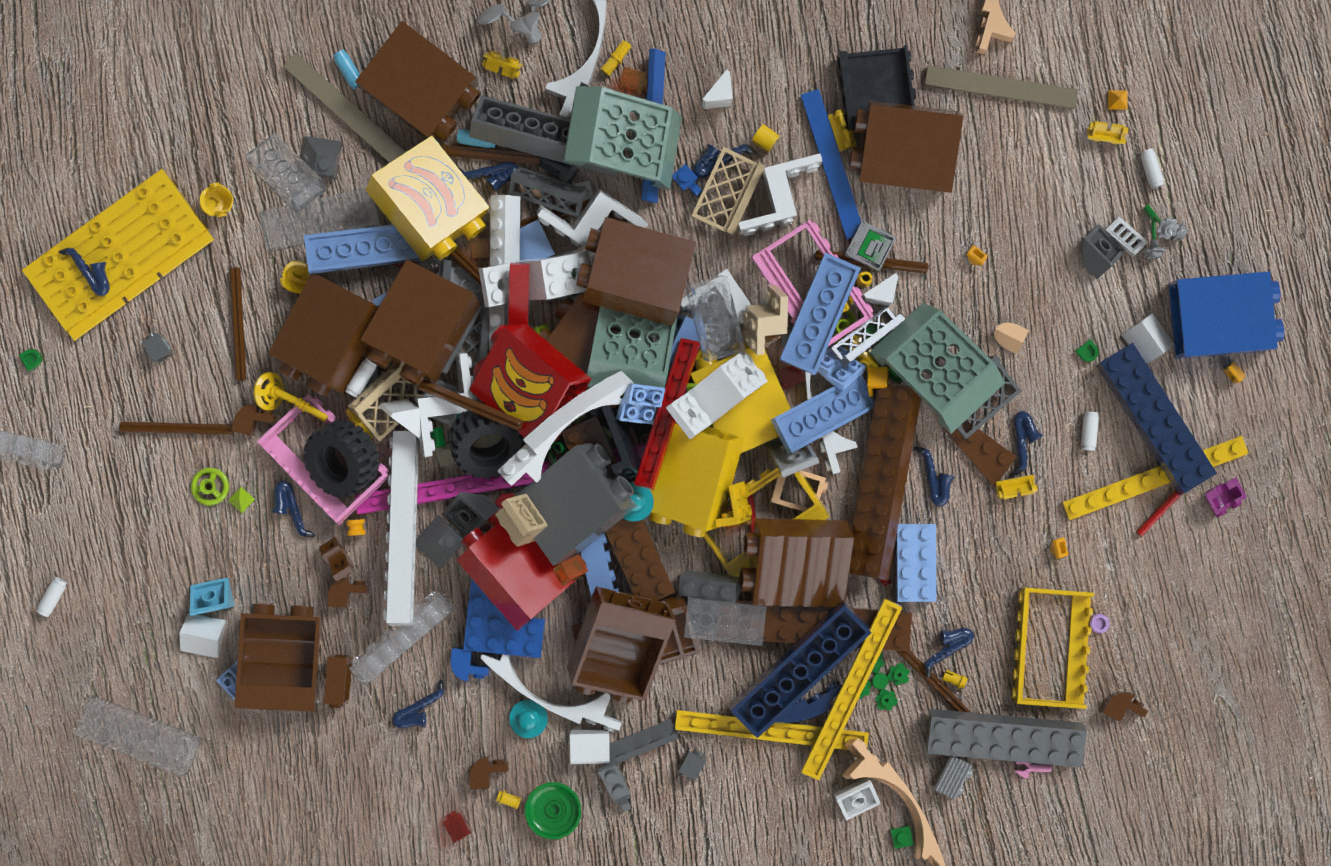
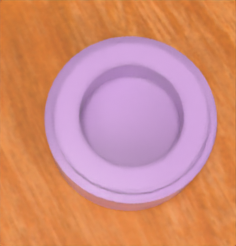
M1095 614L1089 620V627L1096 633H1104L1109 628V619L1103 614Z

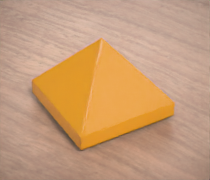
M1108 90V110H1127V90Z
M972 245L966 254L969 263L982 266L988 257L987 254L975 245Z
M1065 537L1055 539L1051 543L1049 550L1056 559L1068 556Z

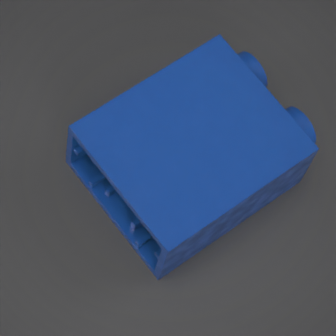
M1270 271L1177 279L1168 284L1175 359L1266 352L1278 349L1277 342H1281L1284 339L1283 321L1280 318L1275 319L1274 304L1279 303L1281 297L1280 285L1277 280L1271 281Z

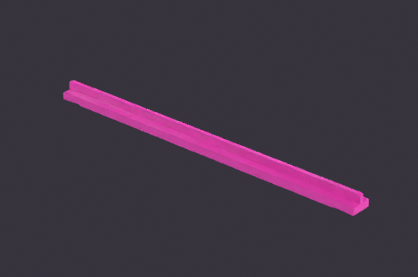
M647 444L635 446L640 460H642ZM618 449L612 450L617 463L622 461ZM550 461L543 462L541 474L551 465ZM526 472L512 486L501 474L496 478L491 476L490 479L466 475L421 483L417 487V505L453 499L460 492L482 494L527 486L534 479ZM391 489L375 491L357 508V514L390 510L391 505H388V494L391 493ZM362 494L355 495V500Z

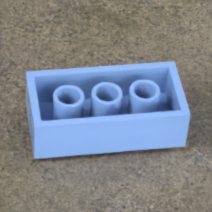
M898 524L895 540V601L936 602V524Z

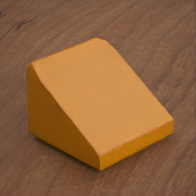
M1232 361L1223 368V371L1234 384L1243 381L1245 374L1235 361Z

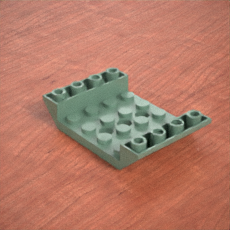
M577 86L563 161L578 166L588 163L652 181L651 186L670 190L682 116L672 107L608 88ZM630 112H634L636 114V121H632L630 119ZM627 130H630L633 133V140L627 138ZM624 149L630 151L631 156L629 159L624 157Z
M924 303L869 352L882 367L887 364L940 416L937 421L950 434L1005 384L996 364L941 310ZM955 346L958 349V353L951 354L948 351V347ZM935 359H942L945 362V366L938 367L935 364ZM928 371L931 374V379H924L921 376V372Z
M599 307L590 361L586 374L592 379L587 388L593 387L620 371L632 380L634 384L664 388L668 375L677 318L673 326ZM616 327L620 330V333L613 334L610 328ZM635 331L639 334V338H632L629 333ZM651 335L656 336L658 342L653 343L648 337Z

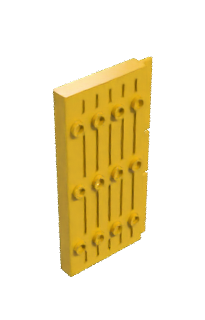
M161 168L31 262L22 271L65 331L76 341L126 304L123 300L124 297H126L127 301H131L160 280L157 273L160 272L164 277L214 241V238L166 171ZM65 248H74L87 265L107 262L105 272L110 283L108 294L102 297L96 295L90 289V285L79 271L72 257L60 254L59 251Z

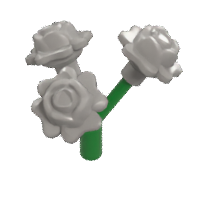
M1147 204L1143 207V210L1151 220L1152 240H1150V246L1144 249L1142 253L1147 254L1148 259L1161 258L1163 252H1166V249L1158 246L1156 231L1159 233L1158 236L1160 238L1163 237L1168 240L1171 237L1173 242L1176 239L1181 241L1188 230L1184 226L1185 222L1177 224V220L1167 217L1165 221L1160 219L1152 207ZM1156 222L1159 223V227L1157 228V230H1156Z

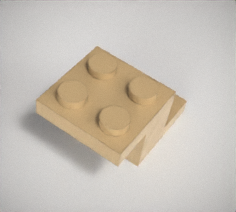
M768 285V292L765 293L767 304L745 306V312L743 313L745 331H743L742 337L744 343L756 355L765 354V336L787 334L788 296L776 285Z
M527 494L506 499L501 503L503 508L495 514L499 519L500 525L506 529L511 541L517 547L534 542V537L548 526Z

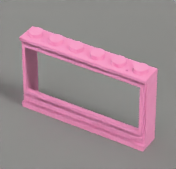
M810 219L750 259L760 269L759 273L762 278L765 277L770 285H776L788 296V313L792 318L791 322L793 325L803 305V300L770 251L806 228L823 255L828 253L839 258L836 254H832L829 242L821 237L818 225L815 222L812 223ZM853 286L850 296L864 317L832 337L829 345L873 317V309L868 303L863 301L861 298L863 295L857 286Z
M308 394L302 399H305L306 403L310 402L311 406L328 415L327 420L324 422L326 425L335 421L336 416L329 409L325 411L321 407L323 403L316 396L312 398ZM293 407L257 442L340 526L347 517L388 480L389 476L387 473L389 470L380 463L377 470V477L379 479L347 508L337 497L332 496V494H326L322 488H318L315 485L316 482L309 477L310 473L306 471L305 464L277 436L302 413V409L299 410V407Z

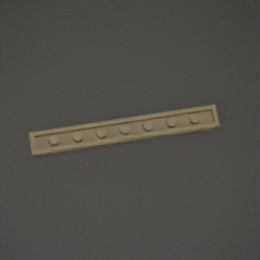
M297 53L283 66L389 163L406 153Z
M927 66L924 86L1068 109L1076 108L1078 89L935 66Z

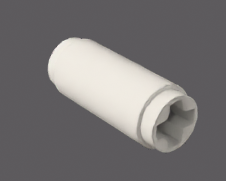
M1153 148L1140 152V158L1151 189L1163 186L1164 179Z
M365 358L345 391L357 398L373 375L377 365Z
M1085 411L1083 415L1081 450L1095 451L1099 422L1097 412Z
M55 577L37 606L36 612L49 617L62 596L67 582Z

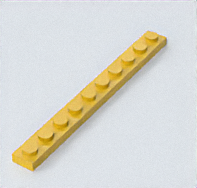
M1242 436L1203 450L1213 467L1249 454ZM1161 466L1066 500L1062 502L1068 520H1072L1171 482Z
M886 598L883 599L870 626L872 633L863 641L801 769V773L820 780L903 608L901 605Z
M677 710L675 730L810 746L814 745L822 728L821 726L775 722L756 738L736 716ZM844 729L835 748L849 750L845 746L849 739H860L867 746L869 733Z

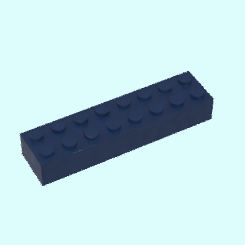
M1134 343L1129 344L1096 365L1179 496L1217 474Z
M842 600L730 704V711L758 738L872 633L870 627Z

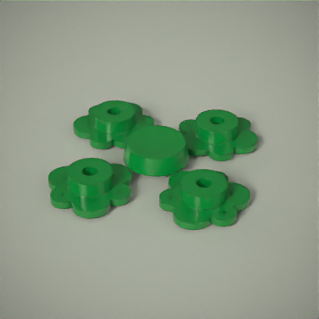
M880 653L872 670L875 674L871 682L867 680L859 699L863 698L864 695L868 696L870 694L869 689L873 685L874 688L880 690L879 695L875 698L878 702L877 707L880 710L886 708V710L890 711L892 706L897 705L898 700L894 697L895 693L893 691H888L884 688L887 687L889 680L894 681L895 685L906 684L909 681L907 675H909L910 671L905 669L904 664L898 663L896 667H890L891 672L887 677L886 674L879 672L880 667L884 666L883 655Z

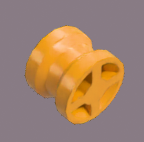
M365 519L345 521L348 526L347 536L366 535V531L363 528Z

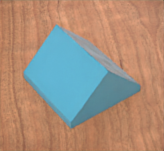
M228 577L190 585L191 616L234 607Z

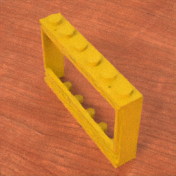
M778 468L772 471L767 469L760 474L761 479L756 482L752 479L745 485L749 491L748 496L780 476L781 473ZM800 471L794 473L815 504L794 519L826 520L829 518V512ZM730 495L725 512L732 508ZM706 531L705 540L729 575L739 577L741 567H749L750 556H745L743 552L728 562L708 531Z
M1022 587L1021 591L1018 592V602L1021 603L1016 617L1017 622H1019V630L1016 629L1015 632L1018 648L1014 650V660H1017L1016 668H1013L1015 687H1012L1011 698L1014 699L1015 703L1087 709V705L1084 704V693L1088 691V686L1085 685L1086 674L1089 673V666L1086 663L1087 654H1090V647L1088 646V635H1091L1089 618L1093 614L1090 603L1094 593ZM1030 593L1072 596L1065 701L1023 698Z

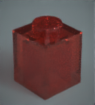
M794 366L787 367L776 373L783 391L806 381L802 370Z
M454 810L445 815L446 819L443 821V824L453 843L466 837L473 831L462 810L458 813Z

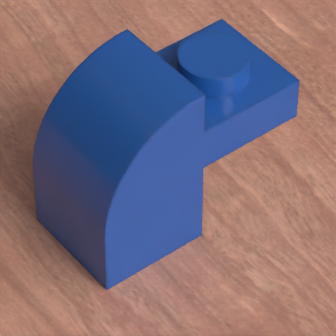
M458 647L452 648L451 668L459 679L469 681L470 674H473V678L484 679L485 676L489 675L490 667L471 665L473 651L463 650L464 648Z

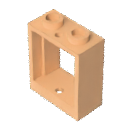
M800 470L804 477L819 481L816 495L820 499L821 494H825L828 483L825 482L826 478ZM778 476L770 502L802 512L809 509L780 500L786 477Z

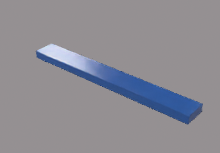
M653 48L649 50L647 100L663 105L666 52ZM643 179L642 201L652 204L658 203L659 188L651 186L652 181Z
M819 89L801 94L800 97L818 153L821 154L822 166L845 238L848 240L854 238L861 224V219Z

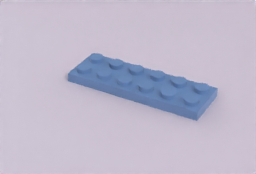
M394 225L304 235L309 274L405 263L406 260L411 262L422 261Z
M824 253L781 354L780 361L816 375L859 274L860 267Z
M861 374L844 391L833 386L772 418L771 422L787 453L791 454L874 409L875 400L873 396L869 397L867 384Z

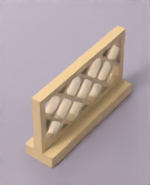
M723 147L691 217L724 232L726 235L733 236L764 171L765 165L756 163ZM725 153L732 156L734 164L724 166L722 158ZM745 162L751 165L749 173L742 175L739 164ZM736 166L739 176L729 179L726 169ZM723 170L727 181L716 184L714 175L716 172ZM740 179L743 185L742 189L734 192L730 182ZM728 183L731 194L721 197L718 186ZM715 187L718 198L708 201L706 192ZM732 196L735 203L734 206L725 209L722 199ZM720 200L723 211L713 214L710 203ZM707 205L710 215L706 217L698 215L699 207ZM722 213L725 214L727 221L724 227L716 223L714 216Z
M394 363L347 406L379 442L399 422L389 420V415L386 412L385 420H376L377 409H381L378 407V398L384 395L387 396L386 402H391V396H400L399 400H403L404 396L412 397V403L414 404V397L424 396V393L417 394V385L414 384L413 393L404 394L405 383L410 382L399 375L402 367ZM396 382L401 383L400 393H392V385ZM368 408L373 409L372 419H365L362 415ZM376 422L384 423V430L380 434L375 431Z

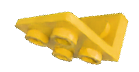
M744 481L729 486L733 510L721 514L722 517L716 519L717 527L737 525L751 519L752 509L748 505L747 500L749 491Z

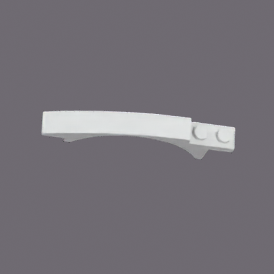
M592 0L598 12L600 26L598 40L589 59L572 75L547 83L545 88L547 93L565 99L560 117L569 119V116H571L576 87L590 86L602 46L606 25L607 0Z
M620 371L575 397L523 440L526 444L498 472L511 486L526 472L537 483L541 479V470L545 456L557 436L572 421L584 413L605 405H619L622 400L620 396L633 381Z
M804 371L806 400L812 398L810 392L811 374ZM831 431L820 437L822 442H819L821 452L826 453L827 460L824 462L827 472L831 471V474H836L840 472L836 453L857 448V444L855 441L846 439Z
M485 653L482 654L481 659L494 672L517 691L547 710L578 724L581 723L582 717L586 718L585 721L590 724L596 725L600 723L604 725L603 728L614 732L616 729L619 731L622 721L604 715L611 697L609 693H603L589 702L578 705L550 703L531 693L522 684L514 671L510 655L503 654L501 659Z

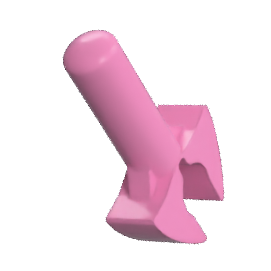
M1015 761L1016 764L1027 766L1024 770H1014L1024 778H1028V774L1031 771H1052V766L1048 764H1031Z

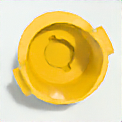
M219 182L209 184L210 187L201 192L199 205L203 212L209 216L226 217L232 208L233 196Z
M293 260L287 263L283 269L282 278H280L281 286L290 292L300 294L310 276L308 264L300 260Z

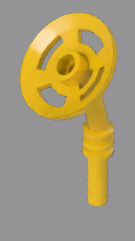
M266 372L256 380L253 392L254 399L261 409L267 411L274 410L284 399L294 404L296 408L299 407V410L302 409V412L306 411L323 422L327 420L328 415L311 406L310 402L306 403V400H302V397L298 398L285 392L283 381L276 373ZM268 379L269 383L264 389H261L263 382ZM261 396H263V399H264L266 402H268V405H266V404L263 402Z

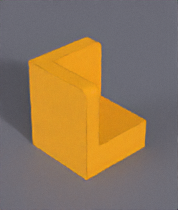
M868 367L867 387L870 397L873 396L874 388H886L887 384H889L888 367Z

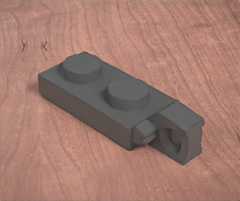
M616 761L598 768V773L614 803H620L624 812L630 810L631 807L628 800L631 798L630 789Z

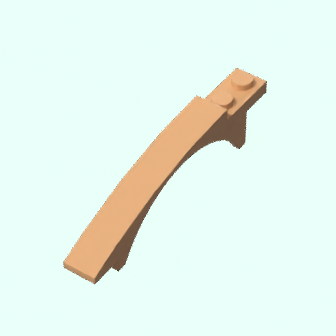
M984 0L980 15L987 17L982 19L980 28H983L982 35H978L975 44L978 47L977 53L983 55L987 51L990 37L1010 43L1015 37V32L1002 14L999 0Z
M849 739L845 746L857 759L842 776L845 779L871 778L891 787L903 799L912 816L915 828L913 856L917 860L921 857L923 860L927 859L932 866H945L940 848L928 821L909 788L888 762H879V759L866 749L867 746L862 740Z

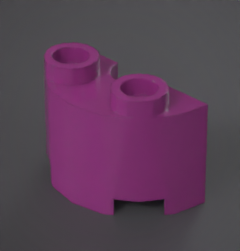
M1237 477L1223 484L1220 483L1203 494L1216 518L1226 514L1228 507L1231 506L1233 509L1242 504L1241 501L1247 498Z

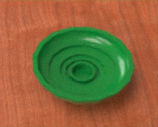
M547 782L536 787L528 796L525 804V818L529 827L538 836L546 839H561L570 835L578 826L581 819V803L577 794L569 786L559 782Z

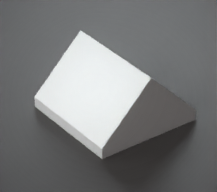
M726 70L702 100V107L704 109L732 106L733 96L730 71Z
M895 273L863 294L861 297L863 301L889 307L893 303L898 275Z
M1153 313L1121 335L1127 345L1134 343L1146 364L1164 354L1175 344Z
M408 399L381 403L378 406L420 438L422 435L419 408Z
M188 613L180 631V651L219 658L226 620L202 615L191 616Z
M606 729L571 730V764L610 763V731Z
M863 778L833 793L846 821L881 804L869 778Z

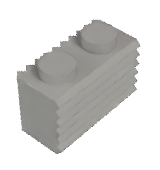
M948 755L932 788L955 800L964 791L962 785L965 779L969 780L972 775V765L956 756Z

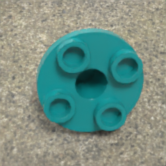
M630 482L634 490L631 499L637 507L623 518L628 521H640L651 513L654 498L650 489L635 486L634 482Z
M531 699L522 700L510 712V726L520 737H537L547 726V711L543 706Z

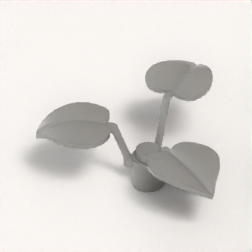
M529 0L528 5L532 6V12L516 20L504 11L505 5L496 4L484 10L475 23L476 25L489 24L497 20L501 15H505L512 22L510 29L521 34L523 33L528 43L533 44L542 38L537 27L540 14L535 12V9L546 5L550 0Z

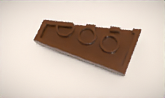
M968 421L962 424L963 430L965 432L970 430L971 424ZM942 427L995 488L996 482L1001 480L1017 456L979 429L967 439H963L957 430L950 434Z

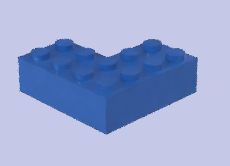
M471 578L463 650L541 658L546 618L533 617L517 631Z

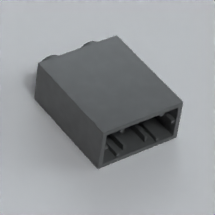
M593 443L574 446L542 473L541 479L537 483L533 481L516 495L527 494L548 524L534 539L553 566L571 561L637 507L631 499V496L634 494L632 486L622 476H615L608 466L611 463V457L599 444L593 445Z

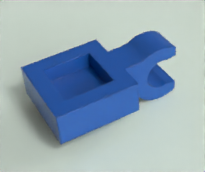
M684 164L672 175V179L683 191L689 188L697 198L702 193L701 188L695 183L698 177Z

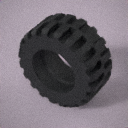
M469 410L466 413L463 411L459 415V419L456 418L452 423L453 427L449 430V445L456 466L463 470V473L469 476L472 474L475 478L483 477L484 479H490L491 476L499 477L500 473L498 470L525 445L524 437L516 430ZM496 434L502 436L497 444L488 448H475L471 446L475 440L484 435Z
M338 420L330 422L313 432L308 437L304 447V452L306 453L303 455V458L306 461V471L310 473L309 477L316 482L315 485L318 488L323 489V492L338 498L352 496L370 485L376 478L377 470L379 469V462L377 461L379 454L375 450V443H372L370 440L371 436L365 433L362 427L355 426V423L350 421ZM335 448L344 456L348 470L337 459Z

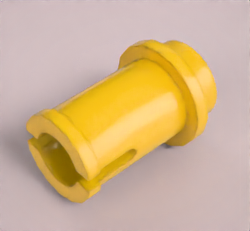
M948 669L945 670L942 681L958 686V689H964L968 680L964 674L961 676Z
M500 790L496 802H499V805L502 803L518 809L521 797L506 793V790Z

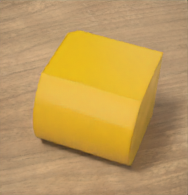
M762 124L751 142L769 154L780 136Z

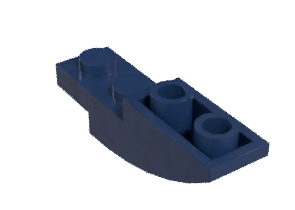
M835 682L831 683L825 688L827 691L822 694L819 692L809 698L810 702L808 703L802 697L776 723L802 721L830 710L832 705L829 701L838 695L842 684L840 682L838 684Z

